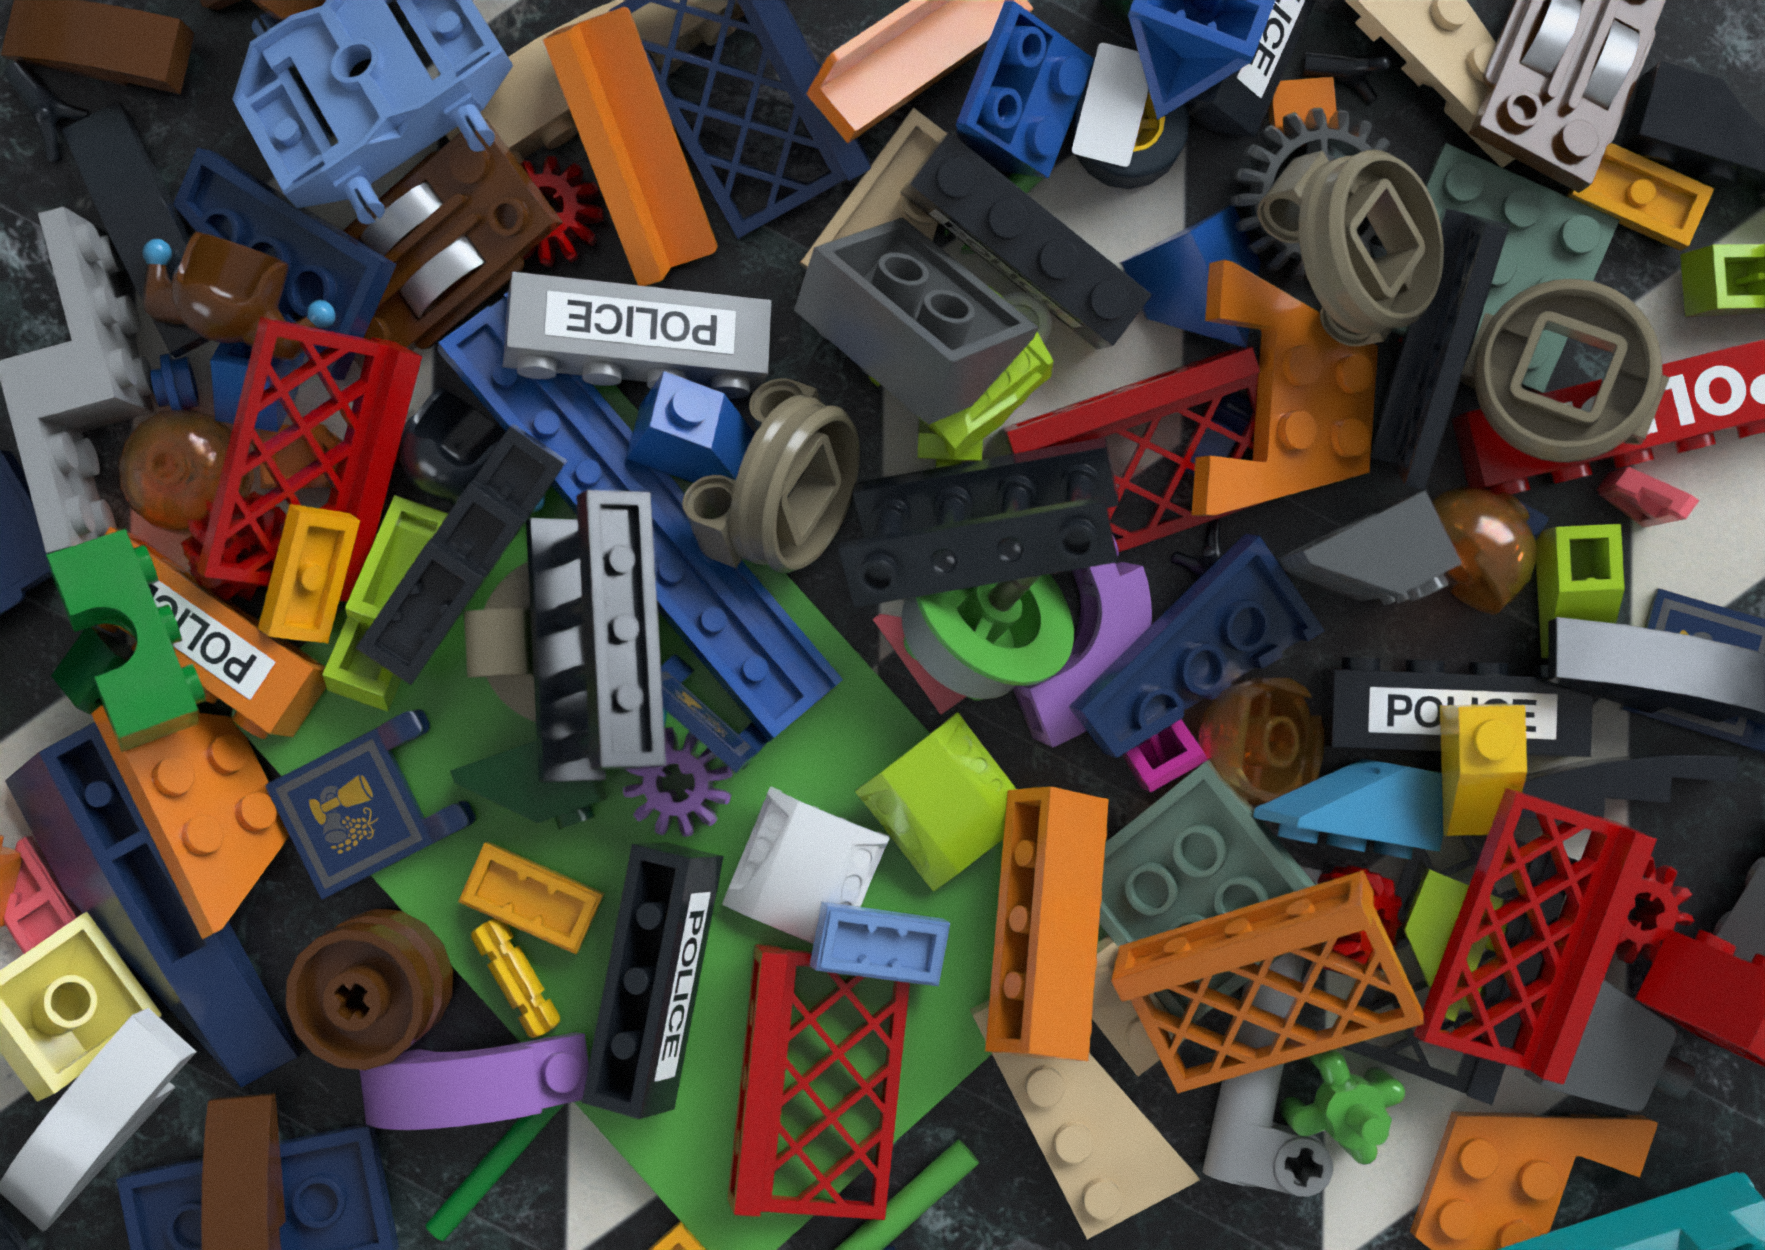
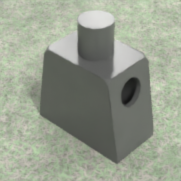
M1603 980L1564 1085L1544 1080L1528 1070H1525L1524 1075L1550 1090L1640 1113L1646 1107L1653 1090L1677 1101L1683 1100L1694 1083L1696 1069L1695 1066L1669 1055L1677 1037V1029L1606 980Z

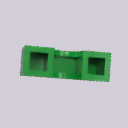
M126 529L47 554L51 575L74 632L98 624H113L127 630L137 642L135 652L127 663L115 670L94 677L99 697L121 752L198 725V709L196 704L206 701V696L194 665L190 664L181 667L172 644L181 642L182 636L169 604L158 608L148 585L159 582L146 546L142 545L133 548Z

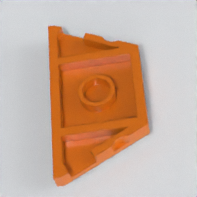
M103 705L100 706L91 715L203 940L223 929L290 836L265 787L269 781L247 737L234 724L230 716L198 713V725L121 752Z

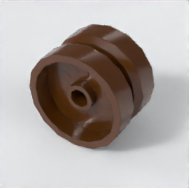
M373 909L346 919L334 929L316 938L297 956L287 978L286 1008L296 1035L315 1056L338 1068L366 1071L391 1063L441 1021L452 998L453 969L444 944L426 923L403 911Z

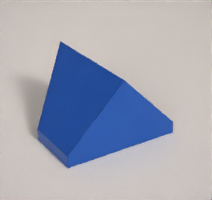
M1133 0L1128 17L1157 120L1252 62L1276 0Z
M1230 205L1119 263L1123 272L1152 294L1142 308L1146 319L1241 347H1247L1250 328L1205 321L1209 263L1229 260L1257 276L1259 274L1261 261L1257 254H1251L1247 249L1251 241L1247 232H1238L1235 223L1240 220V217L1234 206Z

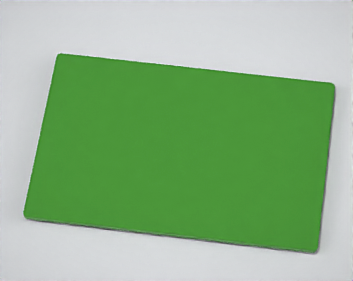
M593 384L633 432L638 415L637 408L616 385L601 386ZM670 475L684 493L693 484L687 480ZM550 486L545 493L543 508L540 511L532 512L528 519H577V515L556 490ZM526 522L464 611L483 610L497 585L511 571L528 561ZM742 558L745 565L843 680L773 740L768 742L744 770L740 769L737 773L733 771V776L728 779L713 781L712 787L729 792L732 795L731 800L728 804H718L706 799L705 802L718 818L712 826L703 823L697 814L692 811L694 833L691 836H682L677 816H673L671 827L665 835L655 832V824L661 813L656 809L641 821L634 817L633 814L636 809L648 800L645 794L633 798L624 796V787L634 783H643V776L632 774L625 769L605 770L606 780H602L601 783L607 799L591 804L595 817L558 829L555 818L536 823L455 784L450 770L537 740L536 722L521 716L507 706L493 690L486 677L467 678L464 611L413 684L410 685L403 679L401 680L388 712L330 692L326 687L293 737L268 734L266 739H261L234 722L277 772L284 776L406 711L422 709L429 720L430 731L391 751L425 818L454 803L468 801L476 815V821L474 824L371 876L403 912L428 925L444 944L451 966L521 1043L573 1032L584 1033L588 1063L590 1062L632 844L668 842L724 856L675 1109L643 1119H636L582 1103V1100L574 1103L706 1250H777L814 1216L761 1212L760 1217L734 1215L727 1201L754 944L780 946L782 949L811 952L814 944L752 919L722 905L771 786L783 791L782 793L810 806L818 807L820 810L839 818L842 817L846 821L889 835L855 793V790L886 769L930 735V733L786 573L776 572L769 564L758 565ZM345 608L335 616L328 644L307 641L300 648L324 666L328 663L347 619ZM658 612L661 666L675 653L695 670L682 684L734 731L740 734L752 721ZM235 709L232 710V717L236 713ZM667 712L664 729L670 727L675 729L679 749H683L685 738L689 731ZM700 741L695 752L701 755L707 747ZM718 756L708 762L711 770L728 766ZM670 764L667 768L672 774L662 777L664 790H675L678 799H686L689 795L685 792V789L691 786L695 787L694 776L692 773L682 774L679 764ZM890 837L860 906L943 918L950 922L939 986L910 983L893 1144L992 1054L991 1052H985L986 1041L970 1009L990 999L1003 840L933 892ZM487 841L605 893L581 949L577 954L507 924L514 936L510 939V942L514 948L520 946L545 989L541 992L544 1000L551 999L560 1015V1022L555 1028L533 1039L527 1035L518 1020V1017L522 1015L518 1007L511 1008L487 966L491 962L488 955L481 956L471 939V932L493 917L458 902L480 851ZM1100 924L1098 942L1108 935ZM797 966L794 994L809 1011L833 991L837 985L827 972L816 971L812 967ZM837 973L843 981L850 976ZM865 977L851 991L872 1016L892 999L894 981ZM845 995L815 1019L836 1046L866 1021ZM794 1004L792 1005L790 1026L803 1016ZM890 1015L879 1024L887 1035L889 1032ZM809 1024L788 1042L787 1059L802 1075L831 1050ZM872 1030L844 1055L865 1080L885 1063L887 1046L875 1031ZM839 1059L809 1083L810 1087L829 1110L859 1085ZM787 1069L785 1070L783 1090L795 1081V1078ZM883 1080L872 1088L880 1100L882 1098ZM802 1089L782 1106L780 1123L795 1140L824 1114L804 1089ZM865 1094L838 1117L837 1120L854 1141L859 1144L879 1126L880 1110L869 1096ZM830 1124L805 1145L802 1150L823 1174L852 1148L835 1127ZM780 1133L778 1136L777 1154L789 1145ZM876 1145L865 1153L872 1163L875 1161ZM797 1154L775 1171L772 1195L796 1197L816 1180V1177ZM859 1158L830 1184L840 1193L867 1166ZM825 1188L814 1197L833 1199Z

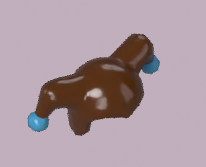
M197 231L190 238L181 263L174 271L171 282L167 273V264L172 258V249L169 244L161 239H152L143 246V258L148 264L142 298L143 309L156 322L186 324L192 331L206 339L222 343L242 342L251 347L254 344L260 317L287 322L280 313L278 305L285 286L289 268L288 263L247 246ZM316 300L309 305L307 316L293 324L317 329L327 328L335 321L334 308L326 301ZM277 337L272 357L281 360H294L303 352V349L296 340Z

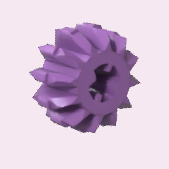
M673 727L665 728L666 766L646 769H625L632 774L643 776V783H634L624 787L623 794L629 798L645 794L648 801L638 807L633 814L638 821L647 818L655 809L661 812L655 824V832L657 834L665 835L671 827L673 816H677L679 830L683 837H687L694 833L692 811L708 826H712L718 818L715 812L705 801L709 799L718 804H728L732 795L726 790L712 787L713 781L732 777L733 770L729 766L711 770L708 762L717 756L709 748L701 755L696 753L695 751L700 740L689 731L685 738L683 749H679L675 729ZM670 764H679L682 774L692 773L694 776L695 787L691 786L685 789V792L689 795L686 799H678L675 790H664L662 777L672 774L667 768Z

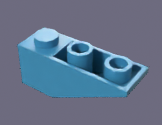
M1361 759L1256 807L1253 818L1280 823L1279 837L1317 844L1319 831L1328 833L1327 845L1365 852L1368 839L1375 841L1373 848L1375 853L1412 859L1414 847L1441 851L1443 840L1442 773Z

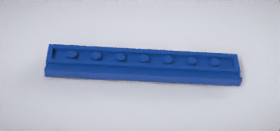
M506 292L503 298L493 306H487L438 342L437 351L505 431L512 424H515L568 461L551 486L576 515V495L586 490L651 492L658 612L770 742L843 679L742 560L734 568L703 554L683 510L682 502L685 493L669 474L626 459L633 432L592 384L585 382L582 379V375L556 373V376L553 378L532 379L519 375L515 368L503 367L508 292Z

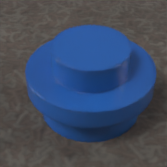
M170 353L160 355L161 368L150 370L159 408L170 406L174 417L185 416V409L200 406L197 385L189 357L173 359Z

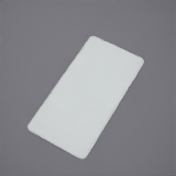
M1107 43L1099 44L1072 147L1074 154L1123 167L1129 166L1149 91L1138 51Z

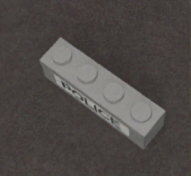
M512 272L507 298L503 367L515 368L519 375L532 379H549L555 377L556 373L582 375V379L585 382L594 385H616L621 383L623 379L647 382L649 388L653 387L660 375L665 371L722 392L727 398H744L750 392L754 393L763 384L768 375L771 300Z

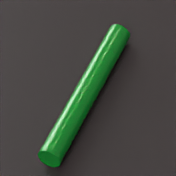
M565 1104L543 1108L540 1114L519 1117L425 1224L427 1230L438 1240L445 1241Z

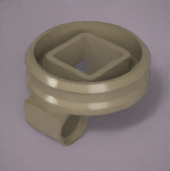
M1323 150L1297 157L1289 163L1258 205L1259 221L1271 236L1285 243L1300 244L1301 257L1307 278L1314 294L1322 305L1320 312L1322 326L1336 341L1348 346H1363L1383 342L1393 328L1405 327L1418 320L1432 302L1440 284L1444 261L1443 235L1439 216L1432 197L1420 177L1411 167L1390 153L1381 150H1365L1353 156H1344L1329 161ZM1365 216H1367L1387 251L1386 256L1372 259L1358 236L1356 229Z
M1558 279L1534 285L1511 298L1495 315L1485 313L1460 376L1461 382L1475 390L1479 406L1487 422L1504 441L1527 455L1553 462H1575L1591 459L1613 450L1622 443L1641 445L1647 436L1670 377L1662 375V355L1659 341L1651 323L1641 309L1615 289L1582 279ZM1543 330L1566 336L1613 354L1589 412L1521 388Z
M780 378L762 384L751 396L749 408L757 432L743 457L736 480L721 475L706 476L694 482L687 489L683 497V510L703 554L734 568L738 566L742 558L758 565L769 564L773 570L779 573H790L811 564L825 551L838 532L850 506L854 484L857 482L860 444L857 430L847 412L839 406H825L820 400L817 388L791 379ZM804 472L803 476L801 477V479L799 480V482L797 483V485L795 486V488L793 489V491L791 492V494H790L789 497L787 498L788 494L790 493V491L792 490V488L794 487V485L796 484V482L798 481V479L800 478V476H801L802 473Z
M527 561L511 571L497 585L483 610L464 611L467 678L486 677L493 690L507 706L521 716L536 722Z

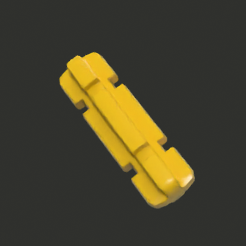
M492 918L475 928L471 932V939L481 956L488 955L491 962L487 966L511 1008L518 1007L522 1015L518 1017V1020L527 1035L532 1039L540 1037L559 1024L560 1015L551 999L544 1000L541 992L545 989L520 946L514 948L510 942V939L514 936L507 924Z

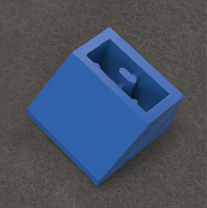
M1005 0L957 119L956 137L998 171L1049 178L1095 59L1015 1Z

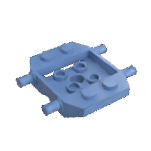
M326 0L320 7L290 15L281 22H278L277 19H274L267 13L262 14L260 17L268 30L264 28L257 18L254 19L251 28L257 38L249 44L233 101L281 190L297 209L349 200L357 214L358 220L363 224H371L376 221L368 207L379 219L382 218L385 212V208L377 198L371 184L456 127L460 129L471 150L477 152L485 150V147L475 133L476 130L489 147L492 145L495 139L494 132L489 128L480 112L484 110L513 67V64L473 0H396L441 74L433 80L388 7V4L394 0ZM365 59H371L370 65L362 74L350 77V72L357 63ZM296 66L297 70L299 71L302 79L304 80L306 86L308 87L310 93L312 94L314 100L320 108L323 116L325 117L327 123L329 124L331 130L337 138V144H334L331 136L329 135L327 129L325 128L323 122L317 114L314 106L312 105L310 99L304 91L301 83L295 75L292 69L293 67Z

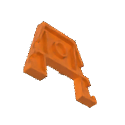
M1220 260L1209 263L1205 321L1259 329L1261 331L1260 372L1258 374L1253 461L1218 456L1196 457L1192 515H1218L1370 473L1378 346L1375 344L1363 346L1344 345L1333 339L1325 331L1320 320V312L1233 261Z
M1451 1111L1410 1232L1431 1250H1497L1549 1233L1575 1157L1581 1156L1640 1177L1658 1122L1642 1115H1626V1117H1598L1595 1114L1545 1116L1533 1113Z

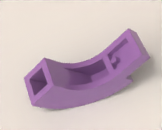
M1114 538V543H1115L1116 552H1117V557H1118V555H1119L1118 546H1117L1116 540H1115V538ZM1119 562L1117 564L1111 563L1072 570L1080 593L1081 611L1070 657L1061 670L1050 679L1034 685L1015 686L1013 688L1033 739L1055 747L1086 731L1068 706L1151 626V596L1143 566Z
M573 1032L517 1044L470 1051L433 1052L424 1049L405 1051L391 1063L366 1071L360 1070L366 1125L393 1130L458 1127L540 1114L543 1108L581 1101L589 1067L585 1034Z

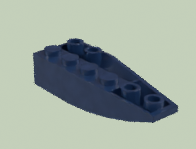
M95 722L39 751L5 780L64 893L82 913L87 911L110 944L240 1087L300 1056L229 921L222 930L202 940Z

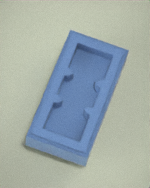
M821 902L810 966L816 971L939 986L950 922L943 918Z

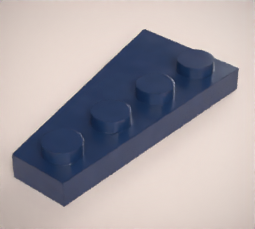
M197 147L173 206L196 231L247 246L289 264L284 290L278 305V309L285 321L289 323L297 322L307 316L308 307L312 302L323 300L334 308L335 321L331 326L320 329L364 338L397 264L305 207L297 209L284 194L218 153ZM313 344L318 354L328 348ZM348 352L327 366L333 379L345 380L356 353Z
M1245 533L1068 707L1101 751L1106 755L1118 758L1182 719L1186 709L1205 698L1215 699L1232 688V681L1254 668L1264 669L1282 658L1283 650L1300 640L1308 642L1325 632V630L1262 538L1258 535Z

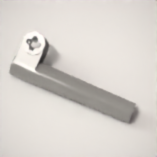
M1300 865L1313 883L1317 885V880L1320 874L1323 873V870ZM1291 952L1285 953L1273 962L1269 969L1301 982L1305 958ZM1251 980L1244 984L1241 1000ZM1261 984L1251 1005L1285 1018L1295 997ZM1243 1020L1234 1040L1257 1049L1271 1045L1277 1033ZM1284 1064L1222 1081L1202 1171L1205 1175L1241 1186H1259L1306 1197L1320 1193L1329 1184L1333 1175V1161L1323 1142L1315 1134L1307 1137L1300 1136L1289 1125L1273 1122ZM1301 1148H1307L1309 1155L1316 1162L1315 1166H1304L1300 1176L1294 1175L1289 1163L1286 1162V1158H1298Z

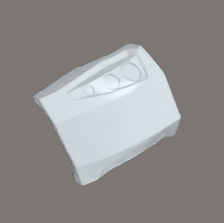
M771 786L722 905L814 944L821 902L860 907L890 836L846 821V819L822 811L818 807L810 806Z

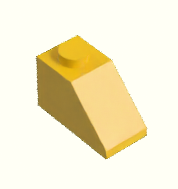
M1440 705L1443 835H1488L1505 788L1507 787L1519 792L1523 791L1527 775L1525 705Z

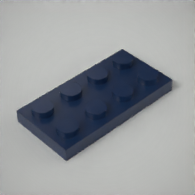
M364 1123L279 1141L286 1222L279 1228L281 1250H397L399 1248L375 1127ZM203 1157L126 1173L116 1179L130 1250H202Z

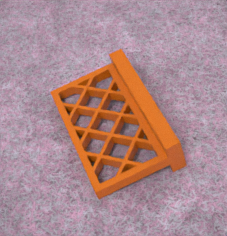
M1364 870L1119 946L1111 982L1122 1002L1131 1001L1177 1093L1423 1024L1424 1013L1373 906L1374 892ZM1365 930L1373 946V950L1365 964L1331 951L1337 938ZM1291 952L1309 959L1313 963L1302 983L1270 970L1269 967L1274 957ZM1379 961L1384 972L1376 969ZM1323 966L1357 979L1347 1000L1313 987ZM1230 971L1250 979L1251 982L1242 1000H1238L1208 988L1212 976ZM1261 984L1295 997L1285 1018L1251 1005ZM1367 984H1371L1395 994L1401 1007L1377 1013L1357 1004ZM1169 989L1191 999L1182 1018L1155 1008L1149 994ZM1200 1002L1233 1015L1225 1035L1191 1023ZM1305 1002L1338 1015L1333 1027L1320 1031H1315L1295 1023ZM1243 1020L1277 1033L1271 1045L1257 1049L1238 1042L1234 1038ZM1167 1031L1174 1033L1172 1038H1170ZM1184 1037L1216 1050L1212 1061L1186 1069L1177 1052L1182 1038Z

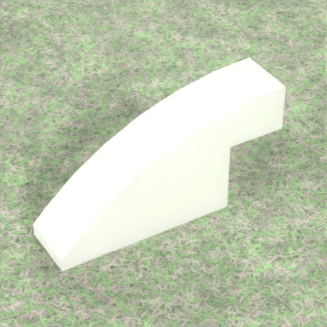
M149 1008L133 1014L78 1076L28 1139L1 1179L0 1193L42 1232L47 1230L175 1089V1086L170 1081L196 1051Z

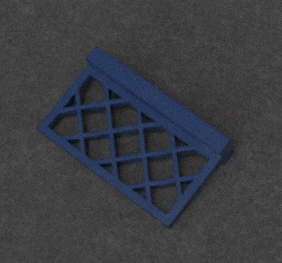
M625 0L609 11L627 7L632 13L650 2L677 10L668 47L644 40L641 36L640 39L671 122L737 238L748 234L846 179L850 181L871 169L870 158L859 138L857 137L847 143L807 96L806 93L821 68L784 0H737L749 22L731 17L736 0H728L724 15L687 4L688 0H680V2L676 0ZM684 13L722 24L712 60L675 49ZM729 26L756 34L763 47L756 73L719 62ZM649 51L665 55L661 72ZM673 58L710 69L700 104L675 97L666 82ZM768 58L780 80L763 75ZM717 71L754 82L744 117L707 106ZM760 84L786 91L794 104V109L788 130L751 119ZM682 109L698 113L694 130ZM705 115L742 126L732 161L705 152L699 141ZM799 115L812 137L795 132ZM748 128L785 139L776 173L739 163ZM792 141L819 149L830 171L808 183L783 176ZM714 166L730 170L726 185L723 184ZM736 172L773 183L767 205L745 218L741 216L730 196ZM780 185L796 189L776 200Z

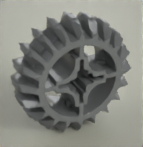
M1322 108L1310 109L1306 116L1305 124L1300 116L1294 112L1283 117L1284 134L1273 125L1267 126L1261 131L1262 140L1269 151L1254 144L1246 147L1244 155L1257 167L1255 170L1241 168L1235 171L1234 179L1239 183L1250 185L1249 193L1232 196L1231 205L1234 207L1249 205L1251 217L1240 219L1235 223L1238 232L1257 229L1259 235L1251 240L1247 246L1251 254L1263 252L1268 247L1273 248L1265 265L1270 271H1278L1289 259L1287 271L1290 280L1301 281L1306 275L1300 244L1285 243L1274 238L1263 228L1258 218V205L1273 186L1274 178L1280 165L1292 151L1303 144H1306V155L1323 150L1329 161L1333 160L1334 156L1328 155V146L1335 148L1345 156H1353L1365 150L1387 151L1390 141L1385 137L1379 138L1370 144L1366 143L1372 124L1367 120L1358 122L1348 133L1349 113L1347 111L1339 110L1334 112L1328 125ZM1365 216L1357 227L1356 232L1373 259L1375 255L1368 242L1380 247L1384 246L1367 216Z

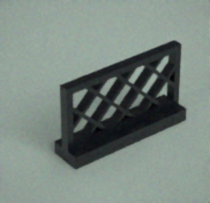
M1443 207L1439 219L1444 246L1443 271L1440 284L1432 302L1423 315L1414 323L1406 326L1372 437L1370 458L1392 463L1405 485L1425 490L1429 474H1432L1461 382L1460 376L1470 353L1510 226L1507 223Z
M1461 835L1460 837L1470 858L1438 873L1449 876L1473 864L1476 867L1481 853L1477 852L1470 837L1486 842L1488 835ZM1515 839L1518 849L1527 844L1524 841ZM1414 847L1412 859H1406L1395 890V895L1402 898V906L1398 912V919H1401L1402 922H1404L1406 917L1404 907L1408 895L1415 892L1420 881L1413 883L1420 861L1422 860L1425 868L1435 871L1425 849ZM1549 850L1529 863L1527 873L1533 888L1558 873ZM1568 857L1571 865L1578 861ZM1494 886L1491 895L1504 899V901L1519 894L1517 886L1501 894H1498ZM1564 889L1539 904L1547 926L1557 921L1566 895ZM1526 912L1507 924L1504 936L1509 949L1534 935ZM1406 937L1396 941L1398 946L1394 948V951L1409 945ZM1491 950L1484 951L1477 969L1483 966L1481 962L1496 956V953ZM1541 951L1516 965L1524 987L1536 981L1544 958ZM1504 974L1484 985L1485 992L1482 1001L1485 1009L1488 1010L1512 995ZM1423 979L1412 984L1411 987L1415 993L1426 988L1427 985ZM1367 984L1357 1004L1372 1011H1376L1391 1003L1394 1009L1401 1007L1395 994L1386 991L1388 996L1371 1003L1376 990V986ZM1468 1011L1459 1013L1455 1022L1446 1019L1443 1021L1440 1029L1446 1030L1452 1026L1454 1029H1457L1461 1026V1022L1472 1018L1473 1014ZM1519 1012L1493 1027L1500 1046L1512 1049L1522 1021ZM1412 1028L1404 1029L1408 1037L1384 1048L1366 1041L1341 1047L1465 1093L1466 1096L1489 1105H1493L1506 1064L1466 1053L1462 1055L1456 1075L1430 1066L1418 1043L1421 1040L1413 1035ZM1479 1035L1475 1039L1482 1040V1037ZM1412 1045L1419 1061L1395 1052Z

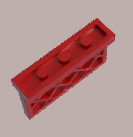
M260 317L197 572L207 578L269 586L273 569L262 566L270 561L274 567L282 534L269 542L256 519L284 499H286L289 505L302 506L294 493L323 473L331 485L328 502L319 509L350 513L360 520L339 600L348 602L374 543L422 356L394 341L372 337L370 340ZM277 337L298 341L309 361L282 379L278 378L271 366ZM313 344L328 348L318 354ZM348 352L364 354L365 359L360 378L340 391L327 366ZM317 373L331 398L302 417L288 392ZM267 380L270 384V387L264 390L265 383ZM279 399L293 424L263 444L254 429L258 412ZM353 401V405H352V409H351L348 404ZM339 411L347 424L344 440L324 454L310 430ZM299 437H302L315 460L286 480L271 456ZM250 443H251V445L253 446L254 450L248 454L249 447H250ZM263 463L277 487L247 506L238 493L242 476ZM335 464H337L336 471L332 468ZM234 507H236L239 513L232 517ZM245 526H248L261 549L239 564L221 562L226 539Z
M1238 346L1003 427L1012 454L1103 438L1114 433L1138 443L1122 476L1119 477L1114 474L1119 495L1118 503L1125 489H1128L1157 503L1144 528L1129 532L1110 522L1112 532L1120 535L1115 537L1118 552L1261 504L1258 503L1213 516H1193L1192 511L1190 512L1170 502L1186 468L1195 471V464L1190 462L1207 427L1238 442L1230 458L1241 459L1247 447L1253 449L1254 442L1250 440L1255 432L1258 373L1260 372L1253 347L1247 346L1245 348ZM1246 388L1254 412L1242 436L1210 421L1223 396ZM1209 401L1202 416L1187 410V408ZM1175 412L1198 422L1181 457L1150 442L1161 418ZM1149 422L1141 437L1126 430ZM1146 448L1178 463L1161 497L1129 482ZM1117 506L1107 508L1109 519H1111ZM1166 508L1180 514L1179 516L1159 522Z
M1506 787L1423 1007V1024L1416 1026L1413 1035L1429 1044L1525 1069L1544 1080L1564 1085L1657 839L1619 822L1598 815L1596 817ZM1524 808L1535 812L1543 834L1518 849L1513 834ZM1554 818L1564 822L1556 826ZM1585 828L1592 830L1581 859L1571 865L1563 841ZM1549 850L1558 873L1533 888L1525 864ZM1512 873L1520 896L1494 910L1490 900L1494 884L1499 879ZM1564 889L1567 897L1559 918L1556 922L1547 926L1539 904ZM1526 912L1534 935L1509 949L1501 926ZM1489 935L1497 957L1471 972L1466 960L1473 943ZM1541 951L1544 958L1536 981L1524 987L1516 965ZM1504 974L1512 995L1486 1010L1478 988ZM1466 997L1474 1018L1452 1032L1440 1029L1448 1007ZM1519 1012L1522 1021L1512 1049L1500 1046L1493 1027ZM1481 1035L1482 1040L1475 1039V1038H1476L1477 1036Z
M754 944L727 1201L733 1214L760 1217L761 1212L885 1220L910 983L894 981L892 999L871 1016L851 991L865 977L850 975L843 981L837 973L827 972L837 987L808 1011L794 994L797 966L811 967L812 952L782 949L780 946ZM845 995L866 1021L836 1046L815 1019ZM794 1004L803 1016L790 1026L792 1005ZM890 1015L889 1032L887 1035L879 1024ZM810 1024L831 1051L801 1075L787 1059L788 1042ZM874 1030L887 1046L886 1060L881 1067L864 1080L845 1057L844 1053L870 1031ZM839 1059L859 1085L829 1110L810 1087L809 1083ZM787 1069L795 1078V1081L783 1090L785 1070ZM883 1080L882 1098L880 1100L872 1088ZM804 1089L824 1115L794 1140L780 1123L781 1108L798 1092ZM867 1094L880 1110L879 1126L857 1144L837 1118ZM832 1124L852 1150L822 1174L802 1148ZM780 1133L789 1145L777 1154L778 1136ZM874 1145H876L875 1164L865 1154ZM797 1154L816 1177V1180L796 1197L772 1195L775 1171ZM859 1158L873 1174L871 1202L843 1200L830 1184ZM825 1188L833 1199L814 1197Z

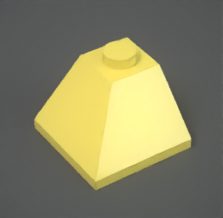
M87 911L0 970V1053L37 1102L55 1094L77 1078L133 1014L147 1008L158 1017L162 1016V1013Z

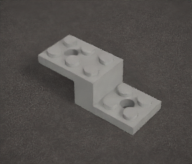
M65 207L38 213L72 341L0 360L1 386L46 553L49 554L102 537L109 527L116 528L112 510L106 500H100L94 476L100 472L96 450L88 438H83L82 432L155 412L150 396L154 394L150 376L152 367L146 357H140L134 333L140 332L139 316L132 299L128 295L123 296L117 274L124 270V264L106 231Z

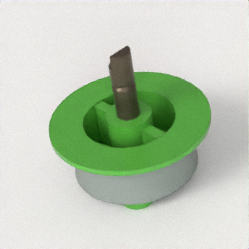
M1050 574L907 598L903 604L902 627L905 635L904 646L906 651L942 685L973 700L997 698L1007 694L1015 686L1034 685L1050 679L1066 664L1073 648L1074 627L1071 612L1062 591Z

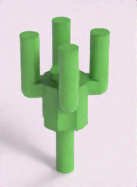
M1336 1049L1307 1057L1320 1070L1324 1082L1317 1090L1313 1104L1306 1106L1296 1097L1285 1098L1279 1107L1281 1117L1298 1135L1307 1137L1326 1131L1357 1163L1362 1165L1372 1163L1378 1154L1377 1146L1383 1144L1389 1136L1392 1118L1386 1112V1108L1403 1101L1405 1097L1403 1084L1381 1067L1369 1068L1363 1078L1350 1074L1345 1058Z

